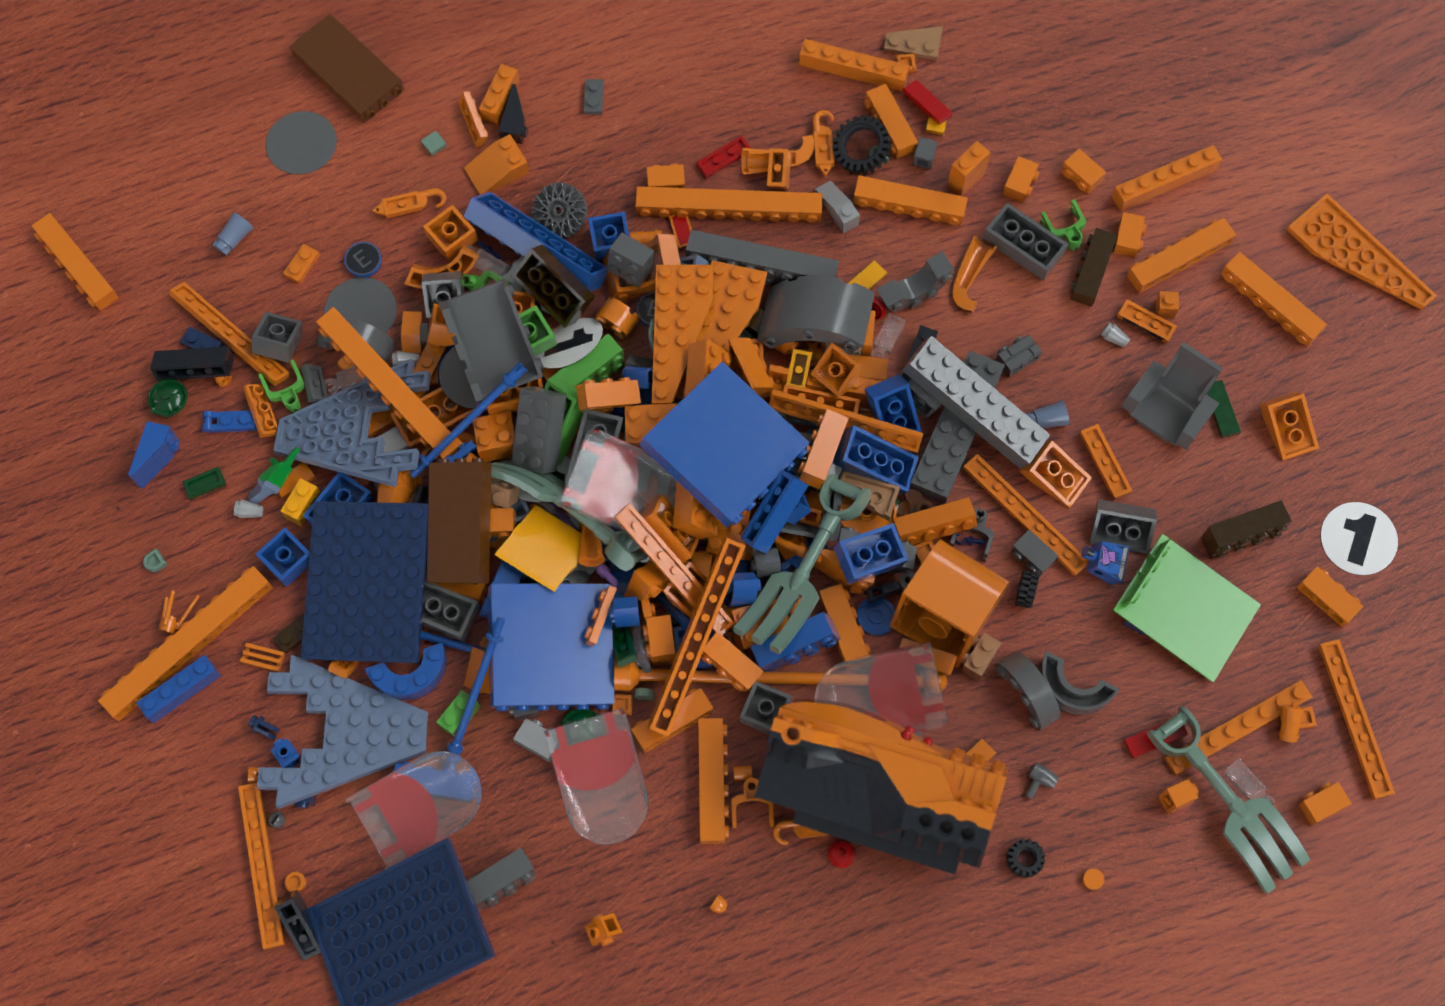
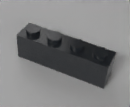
M228 346L154 351L150 370L157 381L164 379L225 377L231 374L234 358Z

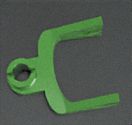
M1071 200L1072 206H1070V211L1078 222L1067 228L1054 229L1046 212H1041L1042 218L1040 223L1043 227L1060 239L1065 238L1069 244V250H1078L1083 239L1080 231L1085 228L1086 219L1076 200Z
M488 270L484 271L481 277L474 274L462 276L466 278L462 279L463 286L468 287L470 290L486 286L491 279H494L496 282L504 279ZM506 280L507 285H509V284L512 285L511 282H509L508 280Z
M293 359L290 362L298 379L286 389L271 392L262 373L258 375L271 402L282 400L285 407L292 413L295 412L294 409L300 410L301 405L297 393L305 388L303 378Z

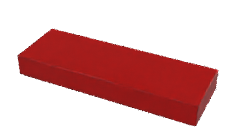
M918 80L903 88V93L938 125L952 117L953 112Z
M741 135L697 161L696 166L707 179L741 159L743 148H752Z
M1164 723L1124 740L1132 759L1157 749L1149 739L1147 732L1151 729L1155 731ZM1181 726L1163 741L1169 744L1187 736L1188 732L1185 726Z

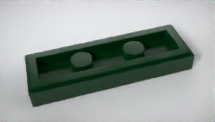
M1223 380L1215 381L1207 395L1220 403L1213 413L1221 438L1238 435L1241 433Z
M615 625L612 626L613 650L618 667L621 668L637 661L630 627L616 628Z

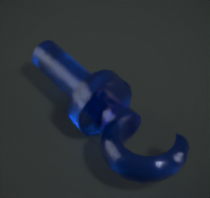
M478 241L477 245L485 250V254H490L497 260H501V257L493 251V247L486 246L481 241Z
M958 534L955 539L958 545H964L966 542L971 546L972 543L985 545V540L974 539L973 536L965 537L963 542H958L957 538L960 536Z

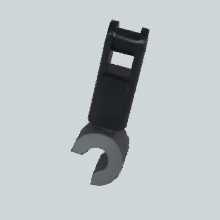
M904 572L898 582L895 580L866 589L864 595H867L869 599L867 601L868 604H873L900 592L903 593L915 574L913 572Z

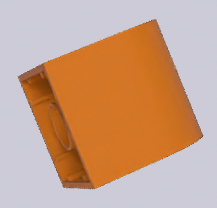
M940 539L904 590L889 626L914 642L956 655L957 660L954 666L958 668L994 612L1010 581Z

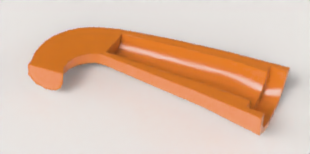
M813 135L801 136L803 140L801 148L796 151L789 150L791 152L790 167L799 165L811 157L814 151ZM742 149L741 170L743 175L768 171L769 150Z
M975 235L964 256L953 286V298L956 304L972 313L976 309L977 301L969 299L967 291L998 247L995 245L993 248L985 245Z
M583 524L578 563L585 567H595L605 561L603 542Z

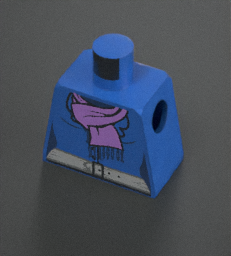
M1098 542L1092 544L1091 548L1085 546L1082 549L1081 557L1088 560V572L1106 583L1114 585L1123 582L1130 547L1109 542Z

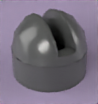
M273 812L269 815L268 823L271 827L280 829L285 825L286 818L281 812ZM279 815V817L276 819V821L274 822V824H272V822H273V820L276 818V816Z

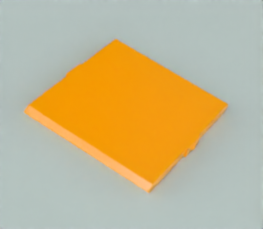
M535 505L524 520L514 528L512 534L495 555L555 592L569 573L578 565L582 533Z

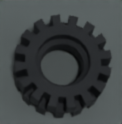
M1023 570L1015 605L1032 608L1038 587L1039 574Z
M1021 839L1016 841L1008 850L1006 861H1008L1007 866L1011 868L1012 873L1017 874L1016 876L1031 878L1044 867L1045 852L1043 853L1042 846L1039 847L1038 842H1033L1032 839ZM1021 851H1029L1033 855L1034 861L1032 865L1023 866L1020 864L1018 855Z

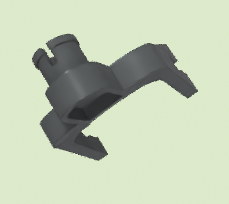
M977 508L975 510L977 527L965 531L975 532L987 539L988 543L982 558V562H986L994 538V532L985 527L987 520L986 510L983 509L981 511V508ZM953 533L950 542L952 547L954 546L957 533Z

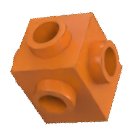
M614 913L605 916L602 914L597 915L591 919L592 922L585 926L592 946L599 944L602 947L614 942V937L622 933Z

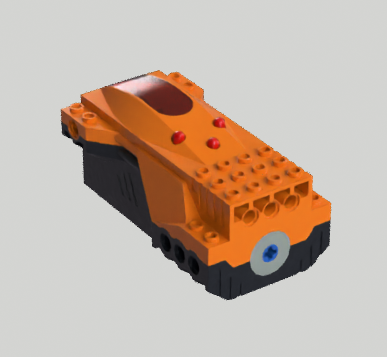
M812 698L797 699L780 707L778 716L774 718L767 742L765 761L754 797L796 810L793 820L795 824L955 875L959 862L980 868L1009 767H1005L1006 763L998 760H993V763L986 761L985 757L973 753V756L966 755L965 750L953 747L950 750L933 744L931 738H922L914 734L915 730L912 726H907L904 729L900 725L874 712L852 704Z

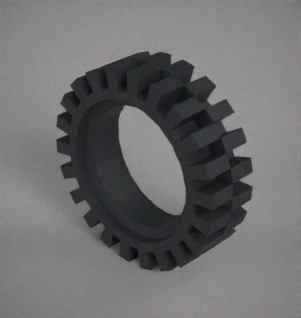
M860 115L859 119L857 116H854L853 121L847 119V124L845 126L841 124V130H836L835 134L837 137H833L835 145H832L835 151L833 152L842 167L850 173L854 172L856 175H860V172H862L863 175H868L867 171L875 172L874 168L880 169L882 167L880 164L882 162L885 164L887 162L886 156L889 157L891 154L889 149H892L890 143L892 141L888 131L878 119L875 118L874 120L869 115L868 118L865 115ZM861 130L872 131L878 138V146L874 154L864 160L850 158L846 151L849 138Z

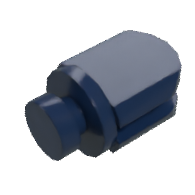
M253 715L248 723V726L253 727L252 731L254 733L259 732L275 740L277 736L262 728V725L278 733L280 728L266 721L263 716L258 718Z

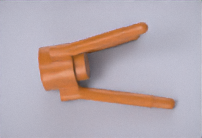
M172 590L170 597L164 598L158 630L174 634L175 630L179 631L180 626L198 601L199 595L195 596L180 620L176 622L177 618L170 616L175 591Z

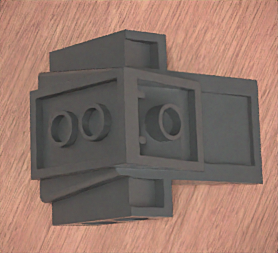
M1183 342L1167 368L1155 360L1121 407L1129 411V415L1136 419L1135 422L1166 443L1170 442L1174 446L1179 445L1187 450L1220 404L1209 397L1207 393L1223 370V367Z

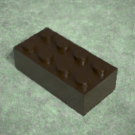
M543 244L531 248L511 275L564 328L576 323L596 297Z
M1282 500L1209 526L1202 535L1201 541L1210 559L1215 557L1221 559L1226 557L1231 551L1235 550V553L1245 550L1248 545H1260L1267 538L1274 540L1281 537L1282 532L1288 529L1287 526L1292 520Z

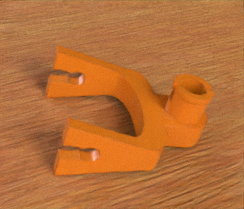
M748 778L744 782V795H738L732 799V829L737 828L736 806L746 801H761L768 804L769 827H774L773 803L754 797L756 788L754 790L748 789V784L751 782L757 788L758 780L755 778Z

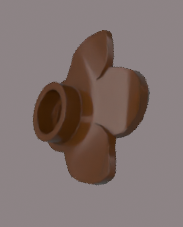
M909 489L905 493L906 501L899 503L896 506V511L900 516L920 511L923 505L928 509L932 508L933 504L925 500L921 492Z

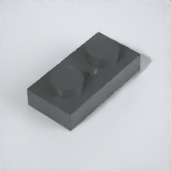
M586 79L584 115H602L604 79Z
M305 364L301 369L308 402L316 403L328 397L322 366Z

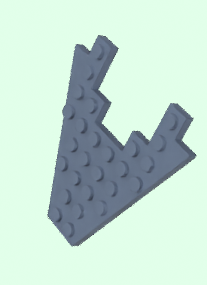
M409 359L391 368L413 392L429 391L431 375L429 371L414 372L415 363L413 359ZM368 379L279 419L273 450L276 455L287 457L295 447H298L300 450L294 460L392 487L397 485L399 471L417 469L420 453L417 449L384 452L385 441L382 437L368 439L372 413L389 411L391 404L387 406L380 398L382 394L379 391L374 392L369 387L368 383L370 381Z
M291 655L289 673L269 672L268 694L307 695L306 712L326 714L323 749H302L300 768L259 767L257 789L277 790V808H283L391 767L395 763L399 764L402 761H407L426 753L428 712L349 678L344 679L323 667Z

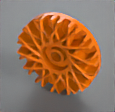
M844 495L841 500L840 511L851 507L855 501ZM896 504L889 521L872 511L870 515H864V511L869 510L865 507L856 518L841 521L842 528H853L856 532L863 534L894 523V518H897Z

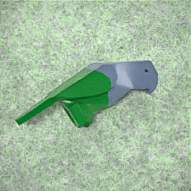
M295 447L283 462L271 457L269 468L260 475L256 487L250 490L248 494L249 501L258 504L267 496L279 493L293 469L291 465L300 450L298 447Z

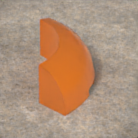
M463 246L459 254L452 261L444 265L424 267L414 264L411 267L405 284L422 289L421 281L423 274L461 271L463 276L472 269L479 255L470 248Z

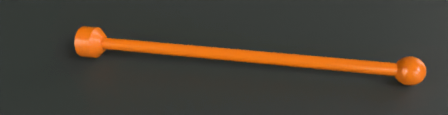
M615 659L614 691H631L639 681L665 682L670 670L639 669L635 662L619 668ZM928 669L923 675H916L919 687H923L930 694H939L947 686V677L944 673ZM695 670L691 682L732 683L728 677L724 678L714 670ZM763 672L756 681L762 684L869 686L870 674Z

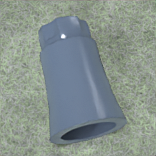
M232 212L213 246L227 256L254 227L243 217Z
M1063 400L1026 413L1028 417L1043 429L1070 425L1068 411Z

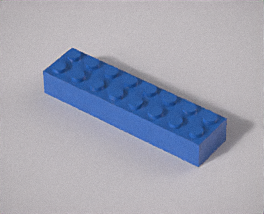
M488 192L471 198L464 214V218L468 219L470 224L480 227L487 235L494 236L501 244L511 247L516 254L523 255L524 257L531 248L543 244L591 292L602 287L609 271L605 265L495 194Z

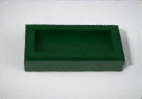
M219 466L182 481L190 500L227 485Z

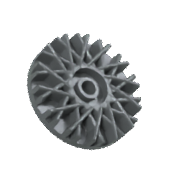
M554 182V184L550 183L549 186H544L543 190H539L540 194L535 195L537 199L533 200L535 202L534 207H531L534 209L531 212L534 215L533 220L563 239L575 235L582 228L587 217V204L584 196L576 187L567 183Z

